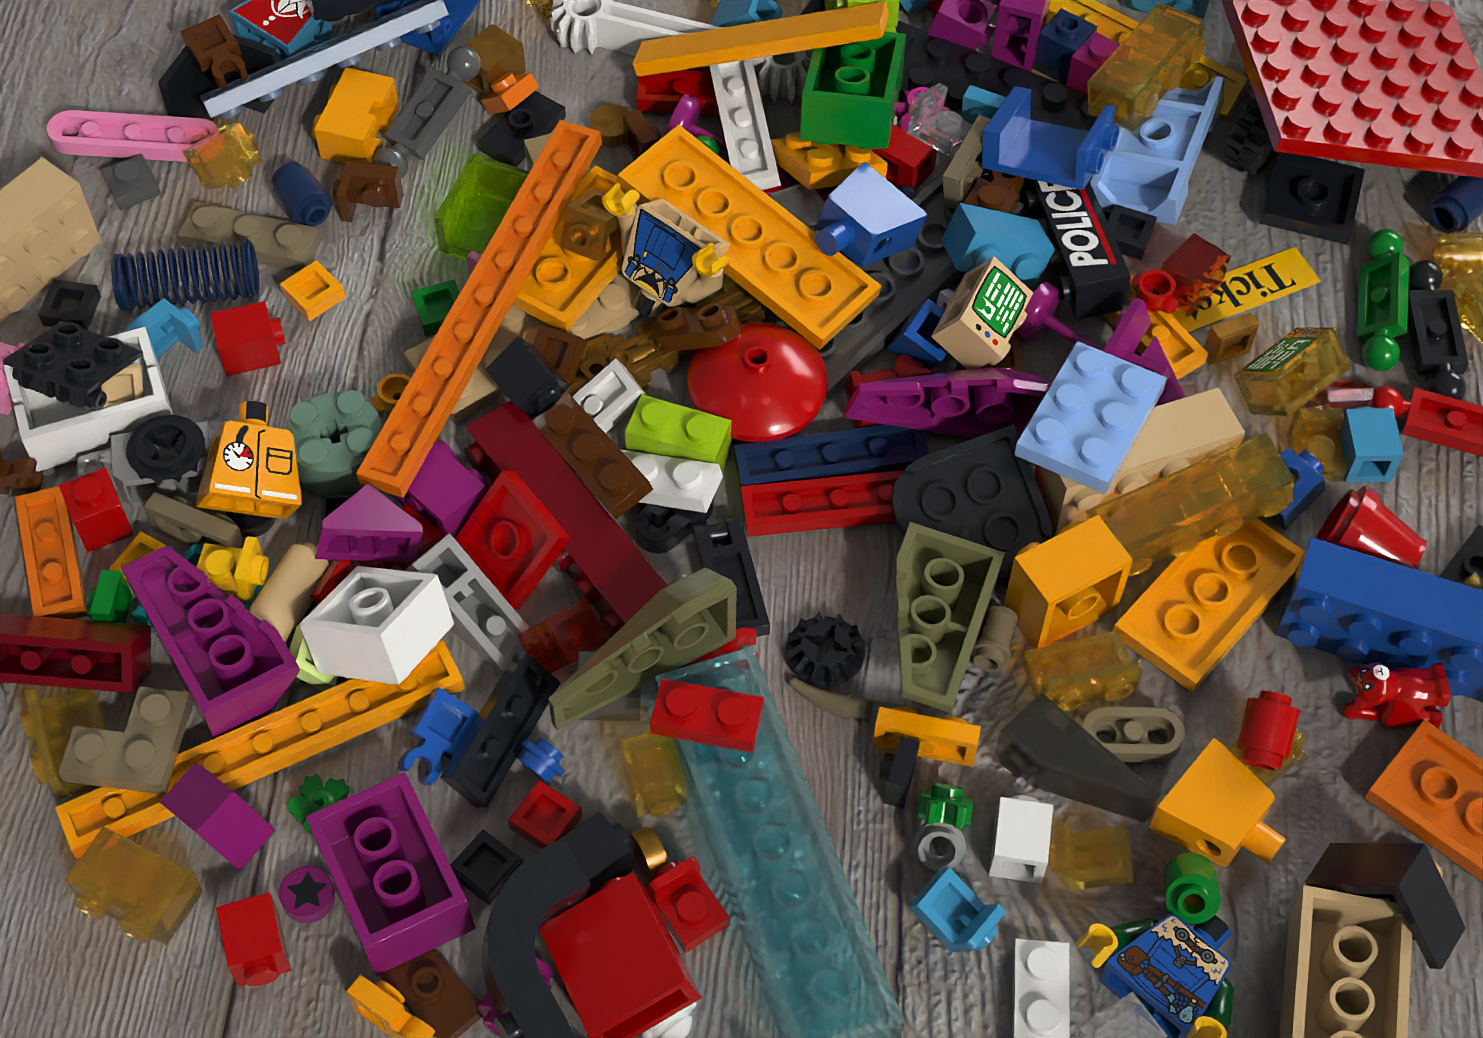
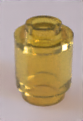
M1483 232L1444 233L1440 241L1434 244L1432 261L1439 265L1444 278L1483 277Z

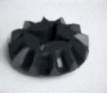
M179 415L157 416L142 423L131 434L126 447L127 460L130 467H132L141 480L149 478L159 486L164 480L174 479L180 483L182 475L188 471L197 472L199 460L206 457L205 438L200 427L186 417ZM155 445L160 448L163 446L166 449L175 446L178 456L165 454L160 458Z
M819 611L814 618L806 621L801 618L797 627L792 633L788 634L786 658L792 671L803 681L820 687L838 686L851 680L862 668L865 660V641L859 634L857 624L850 625L845 622L841 614H838L836 617L824 616ZM829 636L833 637L834 649L836 651H829L826 656H823L822 661L818 662L819 654L816 644H823Z

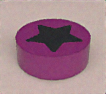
M304 866L291 871L283 879L279 888V899L285 913L291 919L300 923H312L321 920L331 911L335 902V889L330 877L322 869Z

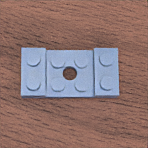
M1140 64L1115 125H1119V137L1113 152L1108 151L1106 153L1100 173L1098 175L1093 174L1090 181L1103 212L1111 213L1114 205L1117 204L1156 216V222L1176 225L1188 195L1190 175L1207 132L1213 131L1224 103V77L1215 76L1203 88L1197 91L1166 86L1149 65ZM1154 134H1164L1167 136L1161 140L1150 139Z

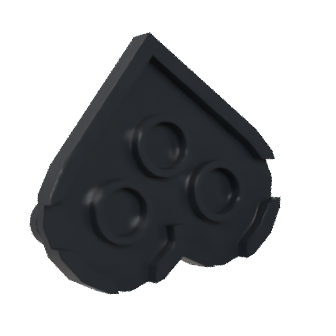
M1014 424L925 455L909 464L893 484L890 500L893 521L903 537H905L908 526L912 522L1005 552L997 578L999 582L1010 580L1014 557L1023 547L1033 542L1042 544L1052 538L1050 516L1030 464L1027 460L1015 456L1016 443L1019 440V436Z

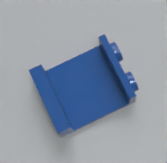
M1015 86L983 130L982 168L1083 190L1092 175L1100 173L1106 153L1108 151L1113 152L1119 137V125L1114 124L1115 106L1106 105L1088 132L1030 120L1031 89Z

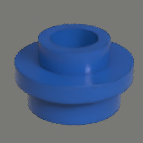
M542 737L535 744L526 738L521 743L524 749L516 758L541 780L549 784L555 775L559 777L563 775L565 770L558 763L564 756Z

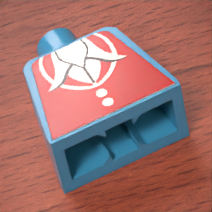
M246 0L230 11L236 36L276 49L279 61L329 40L333 32L331 22L314 20L306 0Z

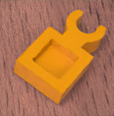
M360 974L346 991L353 1010L391 1038H435L433 1035L436 1032L432 1027L405 1011L402 1005L405 1002V998L389 983L379 980L375 985Z

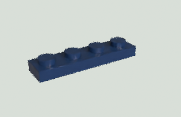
M891 425L870 426L784 438L769 442L734 445V459L740 488L741 486L901 471L905 470L909 464L929 454L923 430Z

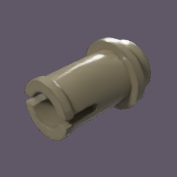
M992 606L990 610H987L980 639L976 641L972 652L974 664L978 668L988 672H998L1009 663L1011 652L1008 648L1014 627L1018 621V616L1013 610L1004 606Z

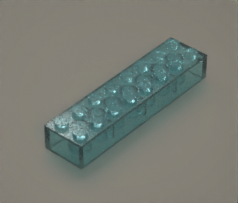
M753 646L655 676L656 697L661 678L764 697V708L753 753L670 737L669 740L780 1037L901 1038L905 1022Z

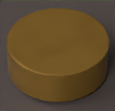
M605 104L592 112L590 116V129L601 132V145L618 146L624 143L623 115L629 113L628 109L617 104Z
M646 826L630 833V837L635 845L633 850L638 863L647 879L651 882L657 871L668 864L669 861L656 832L651 827Z

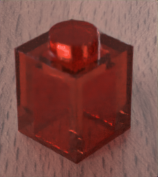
M1195 233L1163 262L1161 268L1162 271L1171 275L1176 281L1174 298L1178 301V308L1189 315H1192L1222 285L1231 258L1229 254L1222 251L1219 247Z

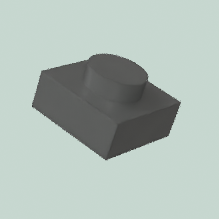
M142 154L101 169L104 181L120 210L161 195L158 182Z

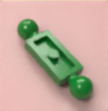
M1381 229L1370 236L1367 242V253L1373 262L1360 266L1356 337L1364 344L1362 349L1364 363L1370 369L1380 372L1387 371L1397 364L1400 357V348L1393 337L1407 333L1409 261L1402 254L1404 243L1401 236L1391 229Z

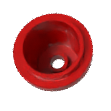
M1363 486L1357 492L1353 489L1347 491L1330 512L1315 537L1325 542L1415 569L1427 545L1425 539L1419 536L1379 500V493L1367 486Z

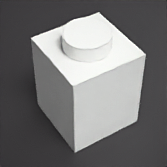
M1017 795L1011 798L1000 797L994 822L989 876L1042 883L1048 864L1053 813L1052 804L1040 803L1036 798L1025 795Z

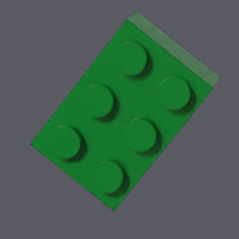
M884 32L883 37L880 39L814 49L802 93L800 140L814 141L821 145L833 143L853 145L866 150L876 148L888 149L903 78L906 34Z

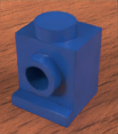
M1288 447L1257 479L1253 478L1247 484L1249 499L1286 530L1325 491V478L1321 475L1324 467L1308 451L1302 450L1297 455ZM1288 473H1292L1298 478V481L1290 486L1281 483V480Z

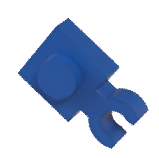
M440 687L433 689L408 732L420 740L416 748L407 750L400 757L398 769L402 772L409 771L413 766V762L419 758L426 765V772L422 776L420 783L424 786L433 784L441 773V755L451 760L479 712Z

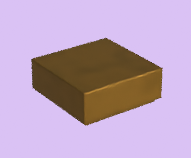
M1252 312L1211 326L1204 349L1208 352L1206 360L1210 365H1215L1250 352L1259 327V322Z

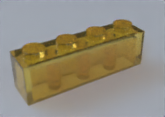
M1266 432L1086 510L1087 520L1096 515L1100 516L1133 559L1128 576H1134L1146 571L1153 562L1171 554L1173 556L1184 555L1193 550L1199 542L1215 535L1220 537L1230 535L1240 529L1243 523L1261 515L1270 517L1280 513L1289 503L1293 502L1294 478Z

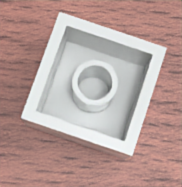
M357 566L299 625L318 673L399 685L455 623L438 575Z

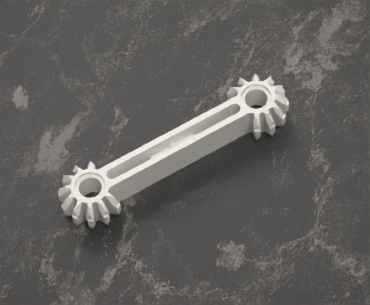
M553 0L551 7L552 17H550L551 30L553 35L557 37L560 46H571L575 54L581 49H588L593 54L596 47H602L636 56L642 41L722 28L615 2L614 0ZM814 49L752 59L760 96L770 94L773 103L779 98H786L792 103L795 95L802 97ZM710 66L691 68V70L710 71Z

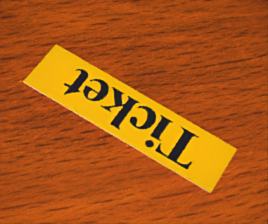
M1293 247L1174 292L1173 295L1178 301V307L1175 312L1170 314L1189 333L1320 283L1321 280L1298 249Z

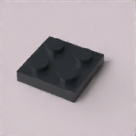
M1278 152L1259 224L1347 245L1352 232L1365 169L1313 156Z

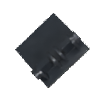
M60 321L3 359V364L13 367L12 377L18 380L20 387L42 393L49 398L56 397L58 401L63 403L69 401V404L91 412L94 409L101 410L106 403L107 395L101 391V385L141 357L143 351L123 344L122 341L116 338L104 337L82 329L78 324Z

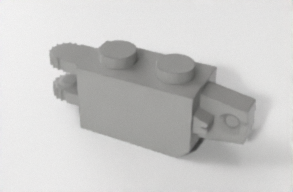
M208 421L196 423L202 430L205 438L206 457L199 460L197 472L188 471L183 474L180 483L174 479L164 480L159 486L152 479L146 478L141 480L137 473L130 467L126 456L128 440L135 430L124 434L111 435V448L79 456L77 463L78 477L106 467L115 489L119 490L123 501L132 507L144 506L154 491L171 499L174 496L182 497L186 500L197 498L211 439L219 428L210 430ZM155 445L160 458L165 454L178 456L175 446L166 449L163 446L160 448Z

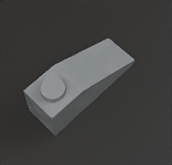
M450 533L404 570L438 575L455 623L451 630L501 675L515 653L528 652L535 658L546 648Z

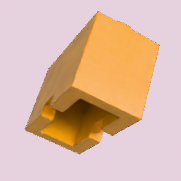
M348 67L345 68L338 83H333L330 88L328 103L322 114H317L313 122L312 136L317 141L321 159L346 164V161L372 164L381 146V140L376 138L379 130L387 132L400 108L395 79L393 77Z

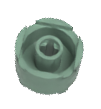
M355 390L326 393L311 398L308 401L296 403L289 412L290 419L286 429L294 437L300 486L309 494V491L322 496V498L323 495L356 494L366 486L359 483L356 472L382 429L378 412L365 400L363 394Z

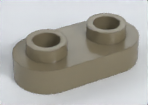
M1151 707L1096 708L1087 714L1080 731V743L1084 751L1090 757L1103 762H1167L1178 754L1185 738L1184 725L1176 714L1164 708ZM1097 735H1108L1112 738L1113 742L1103 743L1097 738ZM1157 735L1164 743L1154 744L1149 740L1148 736Z

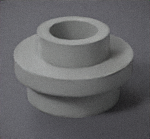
M924 823L915 833L913 849L916 858L923 866L934 871L945 867L952 869L962 861L965 855L966 838L963 831L955 828L953 825L944 823L931 825ZM935 837H944L950 844L944 849H936L931 845L930 841Z

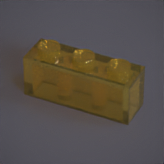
M1158 2L1087 81L1088 114L1099 117L1106 105L1115 106L1114 124L1133 132L1145 117L1149 118L1154 113L1158 102L1169 90L1172 91L1177 87L1182 75L1191 64H1196L1201 59L1206 46V41L1203 39V19Z

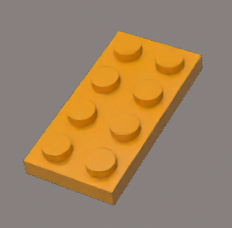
M594 165L581 180L568 205L591 189L606 193L617 182V176ZM565 209L512 305L567 333L620 272L624 256L622 253L620 227L608 235L605 257L600 261L589 259L562 248L561 238Z
M1229 499L1114 625L1112 635L1193 693L1291 582L1304 554V550Z

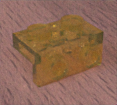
M1119 630L1026 650L1023 652L1021 660L1040 713L1054 709L1058 712H1068L1081 707L1085 702L1103 698L1107 701L1121 700L1136 691L1143 672L1140 660H1130Z
M36 688L26 690L25 696L28 709L22 710L20 714L28 739H36L38 753L32 754L30 757L38 783L40 785L48 783L58 800L99 787L64 782L58 773L74 726L107 730L97 690L76 689L42 700Z

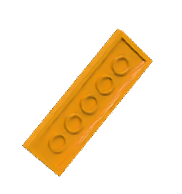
M679 124L617 176V182L621 184V189L627 193L630 189H633L639 193L640 197L637 201L639 204L664 199L730 243L731 245L725 254L730 259V263L724 267V273L819 350L879 296L881 285L840 252L832 256L824 254L817 245V234Z

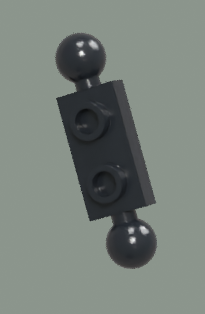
M1420 260L1409 267L1410 290H1408L1407 322L1417 373L1434 374L1428 383L1429 392L1462 400L1467 390L1466 381L1462 375H1464L1469 362L1453 290H1438L1443 282L1441 268L1433 261Z

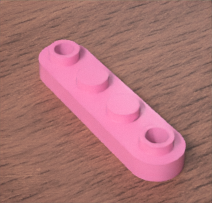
M67 110L53 116L46 128L53 148L62 154L131 158L142 154L144 159L201 163L216 157L222 148L218 127L212 121L203 118Z

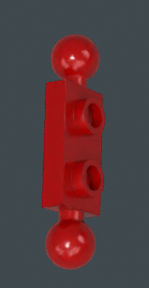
M1379 386L1368 394L1365 406L1393 408L1395 419H1404L1402 435L1483 457V406L1415 387L1409 401L1403 400L1400 392L1390 386Z

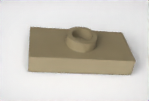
M978 115L962 144L953 148L949 157L948 167L943 174L944 207L956 210L959 203H964L984 171L982 168L983 130L991 118Z

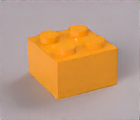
M1099 515L1083 523L1080 521L1071 522L1062 528L1057 536L1042 544L1038 542L1030 543L1016 554L1004 607L1013 610L1017 614V627L1033 649L1038 652L1116 611L1133 559Z

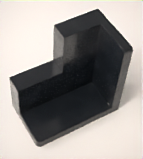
M233 35L239 44L242 54L239 57L243 59L248 75L279 62L276 49ZM185 46L158 83L167 114L173 117L203 118L213 121L215 117L211 118L200 95L219 87L215 83L212 70L208 69L202 72ZM235 71L227 72L224 75L226 84L241 78ZM259 98L243 104V106L265 114L275 99L260 102Z
M1330 843L1305 881L1306 885L1369 898L1389 899L1390 902L1397 903L1412 932V940H1416L1430 969L1443 968L1466 928L1425 843Z

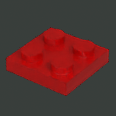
M502 471L455 538L514 610H520L571 539L570 535L515 471Z

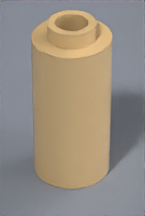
M312 543L290 545L248 610L260 621L266 620L274 626L285 644H287L296 630V626L299 625L314 600L310 595L330 565L327 559H315L314 550L316 545Z

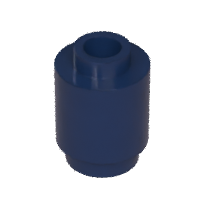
M288 163L281 166L274 173L271 180L273 194L294 223L316 226L328 217L333 204L332 199L307 167L301 166L298 163Z
M1459 175L1432 199L1428 215L1430 221L1438 230L1449 234L1455 231H1462L1483 213V178Z

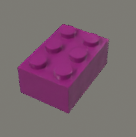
M405 772L306 816L318 848L375 976L476 929L467 899Z

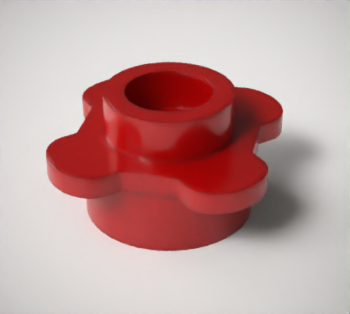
M1149 270L1132 278L1130 285L1135 290V297L1144 300L1147 311L1157 312L1161 310L1166 314L1176 311L1178 301L1173 295L1176 281L1171 275L1162 270Z

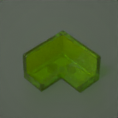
M472 154L435 215L434 222L439 251L466 260L467 255L471 251L482 255L530 171Z

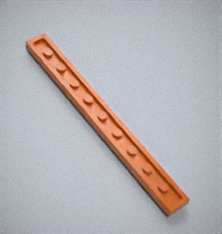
M559 120L356 472L360 484H369L377 490L404 498L566 206L602 144L600 131Z

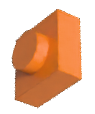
M508 72L490 84L492 91L482 98L481 102L489 114L510 111L540 86L531 72L515 76L512 72Z

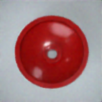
M770 323L741 324L740 333L731 341L718 347L697 349L691 359L687 374V390L690 402L695 410L732 420L731 438L746 442H769L786 438L799 432L812 422L824 404L828 381L824 361L817 349L807 339L793 330ZM752 362H762V364H754Z

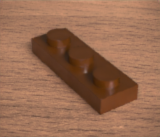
M568 392L532 420L534 425L580 480L616 520L653 490L648 479Z

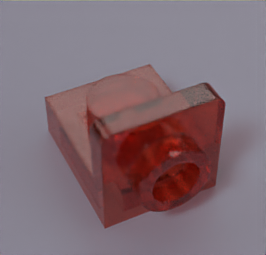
M586 598L546 618L518 635L525 651L550 673L579 659V652H592L608 641Z

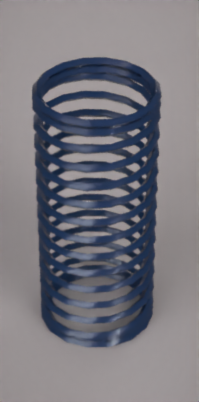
M244 240L240 243L245 293H243L240 284L237 248L233 241L230 244V257L235 280L234 295L230 287L226 246L224 243H221L219 246L221 268L225 282L224 297L219 286V266L216 248L213 244L209 246L211 272L215 285L214 298L209 288V269L205 247L203 245L199 247L200 269L205 287L204 298H202L199 290L197 256L194 247L190 246L188 257L194 286L193 300L189 293L186 254L184 248L180 247L178 249V264L184 289L183 301L179 295L176 256L174 250L170 248L167 257L171 284L174 291L173 302L168 294V271L165 254L162 249H159L157 252V264L164 294L163 298L173 305L178 301L182 306L186 304L187 300L191 304H195L199 299L204 304L208 298L214 303L218 296L222 301H226L228 295L233 300H236L238 295L244 300L248 296L251 299L253 297L257 298L260 292V280L253 243L250 240L247 242ZM151 250L147 252V269L144 255L141 251L136 254V265L134 257L130 252L127 253L126 257L122 253H115L112 256L111 276L113 291L117 305L123 312L125 310L132 311L136 306L142 310L146 304L151 308L160 301L158 297L156 260ZM147 269H148V276H149L150 286H151L152 293H153V302H152V304L150 303V301H149V299H148ZM137 273H138V280H139V284H140V289H141V292H142V295H143L142 305H140V303H139V301H138V298H137V297H138Z

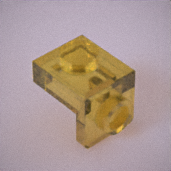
M1483 266L1476 270L1468 268L1454 280L1452 287L1454 288L1453 292L1460 324L1483 344Z
M1065 821L1054 823L1055 841L1050 842L1049 863L1053 873H1059L1071 891L1133 882L1130 833L1125 825L1073 833Z

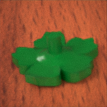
M318 774L305 776L304 783L299 787L301 796L289 798L287 810L295 817L297 822H304L306 833H312L306 816L346 799L350 793V788L346 785L344 779L335 780L329 778L324 786Z

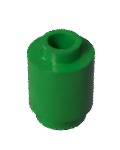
M1193 852L1181 853L1171 859L1163 873L1165 900L1169 912L1179 916L1188 924H1199L1208 921L1217 913L1221 904L1218 877L1214 865L1206 857Z

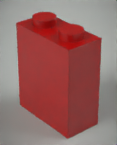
M633 872L625 877L609 880L599 889V892L553 916L551 920L539 928L589 1038H635L702 999L649 891Z

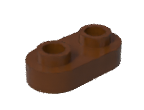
M711 303L702 307L667 308L657 316V320L652 325L651 330L661 350L679 351L721 346L734 339L740 333L742 326L732 306Z

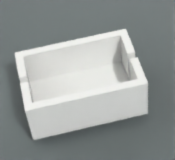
M145 327L109 336L110 338L122 341L123 344L143 351V355L130 365H141L144 397L99 411L87 412L69 404V401L63 403L58 401L56 397L49 398L42 393L20 387L18 380L12 377L13 367L4 366L11 398L15 405L13 407L21 440L29 457L37 461V472L77 461L78 457L111 448V435L128 433L147 420L157 416L173 415L158 360Z

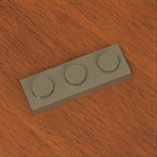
M194 202L178 234L181 246L188 248L193 246L194 249L199 250V247L203 245L205 250L209 252V246L213 244L217 254H220L219 246L221 243H224L227 256H230V244L233 241L236 245L239 259H241L240 243L244 240L246 242L250 240L254 245L258 263L300 271L312 263L322 241L320 228Z

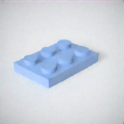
M1077 341L1016 443L1015 456L1106 494L1161 396L1167 377Z

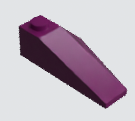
M995 367L860 383L844 408L843 413L844 418L967 438H976L1014 424L1020 438L1052 383L1035 374L1014 371L1010 368Z
M168 545L122 566L121 569L185 690L187 693H190L193 705L211 737L214 739L267 716L300 672L297 662L277 629L266 620L260 621L232 594L230 596L226 595L209 582L207 575Z

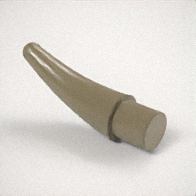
M792 677L789 680V685L801 696L833 715L845 719H850L851 717L869 719L871 716V699L853 697L852 694L826 691L796 677Z

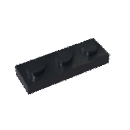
M528 652L515 653L440 778L474 807H488L523 748L521 743L525 738H529L549 704L548 698L557 690L561 682Z

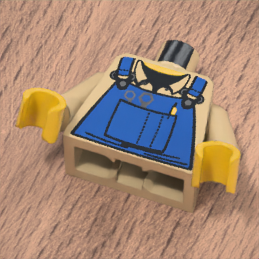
M618 182L602 196L604 207L611 214L617 216L620 225L622 253L624 256L621 269L623 275L641 288L634 302V307L637 311L649 317H657L664 304L674 307L686 302L696 303L722 287L724 267L730 263V259L725 255L731 245L730 243L664 199L637 206L636 202L639 200V193L630 189L624 194L621 190V184Z

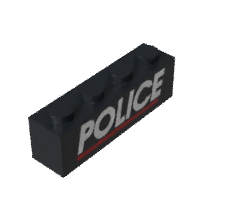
M1029 179V189L1023 190L1025 211L1027 216L1034 215L1035 219L1038 220L1055 249L1047 265L1050 273L1057 272L1058 274L1057 285L1062 303L1069 302L1076 320L1127 310L1130 305L1131 275L1090 181L1083 190Z

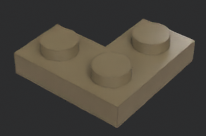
M139 686L125 732L74 726L58 772L62 780L70 783L166 795L193 705L190 693Z

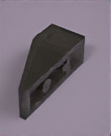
M1043 693L1037 696L1000 730L995 754L998 756L1003 768L1012 776L1022 777L1034 788L1143 823L1151 817L1160 794Z

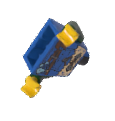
M1169 914L1161 921L1145 918L1109 928L1103 924L1096 923L1092 924L1076 943L1078 948L1087 946L1096 953V957L1091 961L1095 968H1099L1108 957H1111L1104 968L1099 982L1164 1038L1227 1037V1030L1231 1025L1234 988L1226 978V975L1232 963L1218 949L1231 936V931L1227 924L1218 916L1214 915L1208 921L1196 924L1193 928L1175 914Z

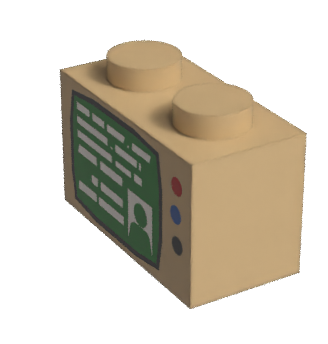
M994 256L964 275L931 337L967 370L981 368L988 363L991 366L996 365L1009 352L1011 345L1008 341L1013 332L1025 321L1027 313L1024 310L1033 292Z

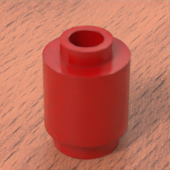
M1262 690L1259 698H1248L1236 746L1241 749L1239 761L1266 770L1281 771L1283 760H1289L1300 714L1299 709L1290 706L1291 697Z

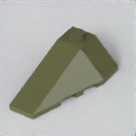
M910 522L895 562L901 697L951 713L988 609L1005 552Z
M703 568L691 575L682 574L671 580L665 588L661 589L548 698L551 722L555 729L558 730L736 639L737 587L732 580L707 568Z

